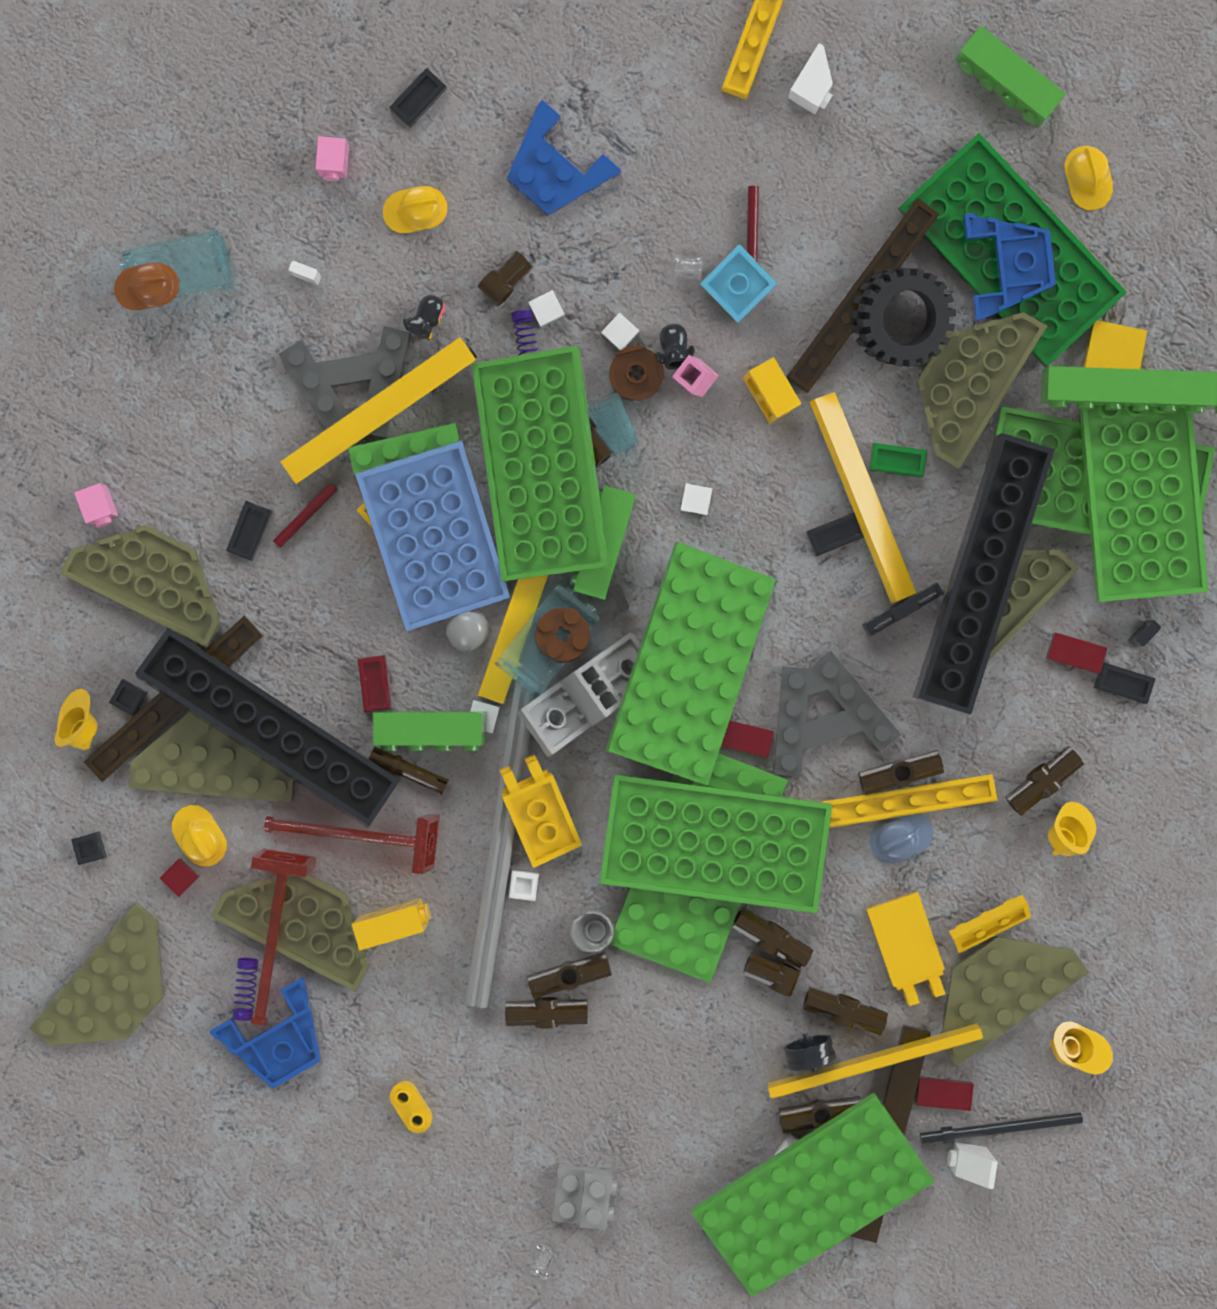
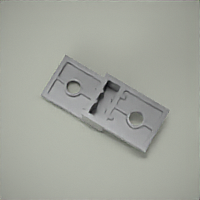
M632 631L517 711V714L547 757L556 753L588 728L606 718L620 707L630 675L622 671L621 663L628 664L632 672L641 645ZM550 713H555L559 717L560 722L558 726L550 722Z

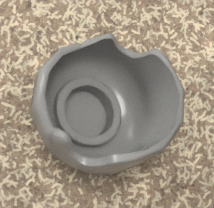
M476 609L452 616L446 625V637L450 644L460 651H472L478 648L487 639L489 634V622L484 614Z
M589 911L573 921L570 935L574 945L584 952L595 953L604 950L611 943L614 936V928L610 919L602 912Z

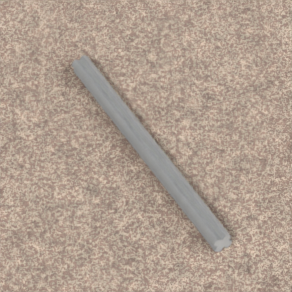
M516 681L502 765V768L510 766L517 783L524 779L526 767L524 758L528 754L531 732L521 720L517 711L536 699L538 684ZM502 776L498 790L465 1005L477 1006L479 1008H487L516 830L501 796L503 794L502 789L507 788Z

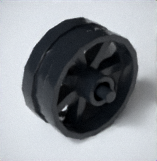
M805 1033L803 1038L787 1044L784 1047L786 1057H788L789 1069L793 1071L812 1069V1072H816L817 1067L834 1061L836 1053L832 1047L831 1036H808V1033Z

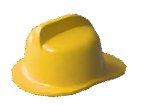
M1080 146L1072 150L1064 164L1072 199L1080 208L1088 211L1098 210L1108 203L1113 193V181L1108 160L1100 150L1091 146Z
M430 186L414 187L395 192L385 201L383 206V218L386 225L398 233H412L434 228L444 221L447 214L445 197L439 190Z
M76 689L63 702L54 738L56 746L65 747L70 745L82 750L90 748L92 739L98 729V724L94 716L89 712L90 695L88 691Z
M1065 803L1060 809L1053 825L1048 830V839L1053 847L1052 854L1054 856L1058 854L1063 856L1081 855L1089 850L1096 834V823L1089 810L1080 803Z
M188 805L181 808L175 814L172 821V833L185 856L198 866L217 864L225 855L227 841L213 816L205 808L198 805Z
M1064 1022L1056 1028L1054 1038L1049 1042L1057 1061L1089 1074H1102L1110 1068L1113 1062V1052L1106 1039L1077 1023Z

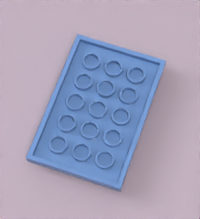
M461 440L355 473L406 631L510 598L506 582L501 580L498 556Z

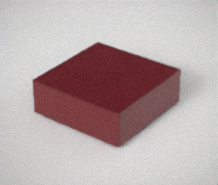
M179 858L160 879L180 897L200 876Z

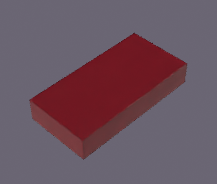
M1055 632L1052 635L1046 659L1100 674L1107 647Z
M386 655L358 658L364 712L392 709Z
M729 720L721 746L768 758L774 731Z
M920 1076L915 1103L919 1106L971 1111L974 1084L968 1081Z

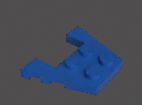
M541 100L507 176V180L549 216L574 202L578 197L590 190L593 191L600 187L602 183L619 176L621 169L602 154L585 174H582L543 139L561 118L555 110Z
M965 213L963 215L965 240L994 238L1000 292L974 295L972 297L975 322H979L1056 285L1050 230L1019 223L1002 222L991 217L983 218L972 213Z
M303 976L280 990L294 1013L287 1019L249 1041H246L233 1018L228 1019L209 1031L215 1039L218 1038L225 1044L233 1055L236 1054L247 1064V1067L272 1089L321 1061L306 981Z

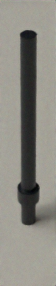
M1081 1112L954 1129L952 1126L941 1127L938 1131L919 1133L921 1144L941 1141L943 1144L954 1143L956 1139L1082 1124L1083 1117Z

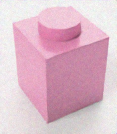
M318 136L316 171L319 176H323V179L327 181H339V178H347L349 144L345 138Z
M688 355L672 377L690 393L703 397L719 375L699 358Z
M99 483L74 492L86 524L95 525L96 528L111 524V519L118 516L107 485Z

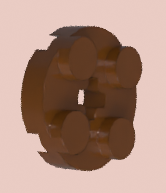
M633 345L620 350L613 359L609 369V378L613 389L620 397L631 401H643L652 397L660 389L664 376L663 365L656 359L655 353L640 345ZM637 366L638 370L644 371V374L640 376L638 381H635L634 377L630 378L628 374L632 372V367Z
M561 607L546 612L539 619L535 631V643L540 653L558 663H568L578 659L587 648L590 638V630L586 620L573 608ZM558 629L569 632L570 635L567 636L566 642H562L561 638H555Z

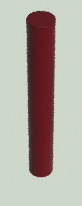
M752 185L748 186L747 252L757 262L759 186Z
M329 483L273 542L281 548L332 497L337 489Z

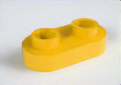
M409 1081L396 1083L390 1092V1101L411 1132L422 1133L426 1131L432 1122L430 1108L413 1083ZM400 1093H406L408 1095V1099L406 1101H402L399 1099L398 1095ZM420 1116L423 1122L417 1124L414 1122L413 1117Z

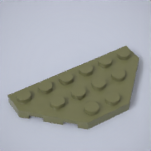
M1022 312L1010 317L946 333L945 336L950 338L948 345L940 344L938 346L942 352L937 357H931L918 379L923 406L937 457L960 470L1044 333L1047 325Z
M143 525L133 530L72 549L60 574L206 647H209L221 623L197 550L148 525Z
M1023 550L989 660L1079 570L1061 550ZM948 585L943 589V593H944L943 599H944V596H945V593H946V590H947Z
M190 712L131 761L129 788L288 802L293 801L295 786L294 780Z
M299 868L223 892L211 915L212 918L354 992L359 988L369 968L365 950L359 951L352 923L355 921L347 893Z
M139 903L134 904L29 1029L49 1046L128 1039L164 997V986L161 979V949L158 941V919Z
M1000 936L993 937L951 967L949 992L945 1002L942 1032H940L941 1034L978 1023L983 1038L946 1049L945 1052L957 1067L1084 977L1089 971L1074 950L1070 948L1049 946L1023 940L1019 941Z

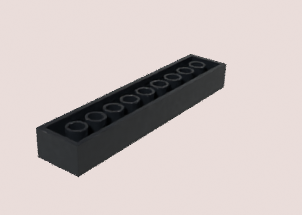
M1005 433L995 436L913 694L914 698L964 714H972L1055 449Z
M169 628L166 629L135 672L138 679L367 829L400 781Z

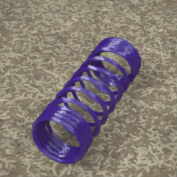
M523 309L512 312V322H515L513 328L519 329L514 335L519 336L516 342L521 344L517 347V350L523 351L519 355L538 350V348L519 349L521 346L537 343L536 340L529 342L518 341L524 337L535 336V333L527 335L516 334L519 331L534 328V326L515 327L517 324L533 321L532 310Z
M238 958L237 968L256 971L236 972V974L251 975L255 978L249 980L236 979L235 981L249 982L254 984V986H236L235 989H247L254 993L246 995L234 994L236 997H249L253 1000L249 1002L234 1001V1004H246L252 1006V1008H235L232 1010V1018L238 1021H250L254 1019L253 1009L255 1007L251 1003L255 1001L252 995L256 993L251 988L257 986L253 981L257 979L254 973L258 971L259 960L255 958Z

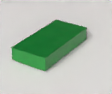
M873 443L868 471L923 478L927 450Z

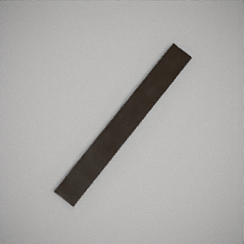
M916 199L786 377L788 380L806 393L811 390L853 333L851 325H856L857 319L851 318V310H858L859 305L853 303L855 296L863 295L864 292L860 290L861 286L864 283L871 284L872 280L870 277L875 274H884L883 270L900 268L939 216V213L920 199Z
M243 616L205 652L227 667H230L264 635L247 616ZM157 694L89 756L84 763L101 782H104L184 708L163 694Z
M903 1024L898 1046L930 1037L931 1032ZM925 1056L892 1065L883 1105L904 1135ZM884 1215L850 1236L877 1243Z

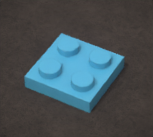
M739 244L700 284L739 323L778 283Z

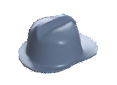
M921 813L890 818L876 826L871 833V850L883 862L893 864L904 861L928 848L933 838L932 824Z

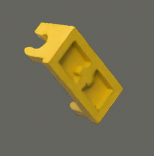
M774 357L748 371L742 377L769 424L801 405L800 400Z

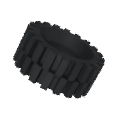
M889 268L883 270L884 274H875L870 277L872 283H864L860 288L864 292L863 295L855 296L853 303L859 305L858 310H851V318L857 319V324L851 325L853 333L860 335L856 339L858 345L866 347L864 352L868 356L875 357L877 361L900 367H915L916 363L925 364L930 361L929 355L937 357L942 352L938 346L940 344L948 345L950 338L945 336L946 332H954L955 324L949 323V318L956 316V309L948 307V303L954 302L952 294H944L943 291L948 288L944 282L935 281L937 276L932 273H924L925 270L913 268ZM910 290L923 300L927 310V321L922 333L915 340L900 345L887 335L883 324V314L886 305L893 296L902 291Z

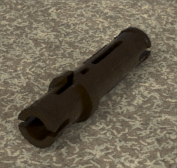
M374 746L369 756L370 761L390 771L389 773L393 776L395 774L440 795L443 794L449 779L402 759L403 756L399 754L395 756Z

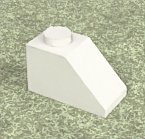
M819 43L788 95V99L815 115L820 107L822 109L826 108L833 96L829 93L833 83L825 49L822 44Z
M954 1142L953 1150H949L947 1164L950 1166L953 1174L956 1177L989 1189L994 1188L998 1161L987 1147Z

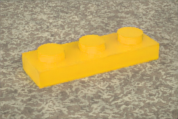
M1020 895L1016 898L1008 899L1002 905L990 911L981 913L978 917L967 923H961L949 933L958 953L1031 918L1028 903L1023 895Z

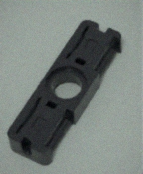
M938 582L933 583L863 623L862 626L868 636H873L943 596L944 593Z

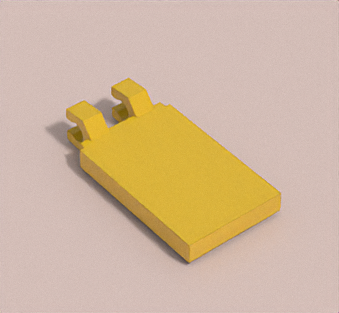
M1097 320L1090 327L1083 367L1140 369L1148 330Z
M533 754L524 758L531 777L517 783L510 766L504 767L499 771L507 787L502 789L503 794L501 796L530 863L534 868L582 846V842L551 772L548 773L547 769L542 771L537 758Z
M916 891L866 908L891 984L897 990L902 989L909 1007L920 1003L913 985L927 980L931 993L935 998L945 995L939 977L944 975L943 970L945 968L919 893Z

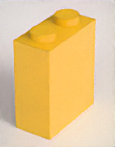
M419 898L359 916L352 923L359 951L424 932L429 924V919H431V913L428 904H423L422 899Z

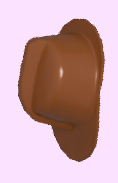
M155 262L123 270L118 275L114 284V294L117 301L129 310H144L166 305L176 298L179 291L177 273L170 266Z

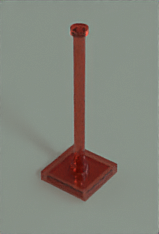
M429 813L418 817L415 836L275 820L273 816L265 818L264 831L271 833L275 830L413 847L412 873L424 874L434 869L440 815Z
M263 848L252 857V869L270 871L277 874L255 1015L251 1017V1023L254 1025L264 1026L267 1025L268 1018L265 1016L288 875L307 877L315 868L316 857Z

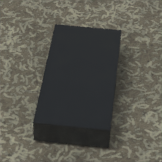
M426 68L389 108L411 128L447 90V87Z
M245 501L226 551L253 561L273 511Z
M854 512L806 531L816 557L864 538Z
M1103 662L1094 688L1148 704L1156 678Z

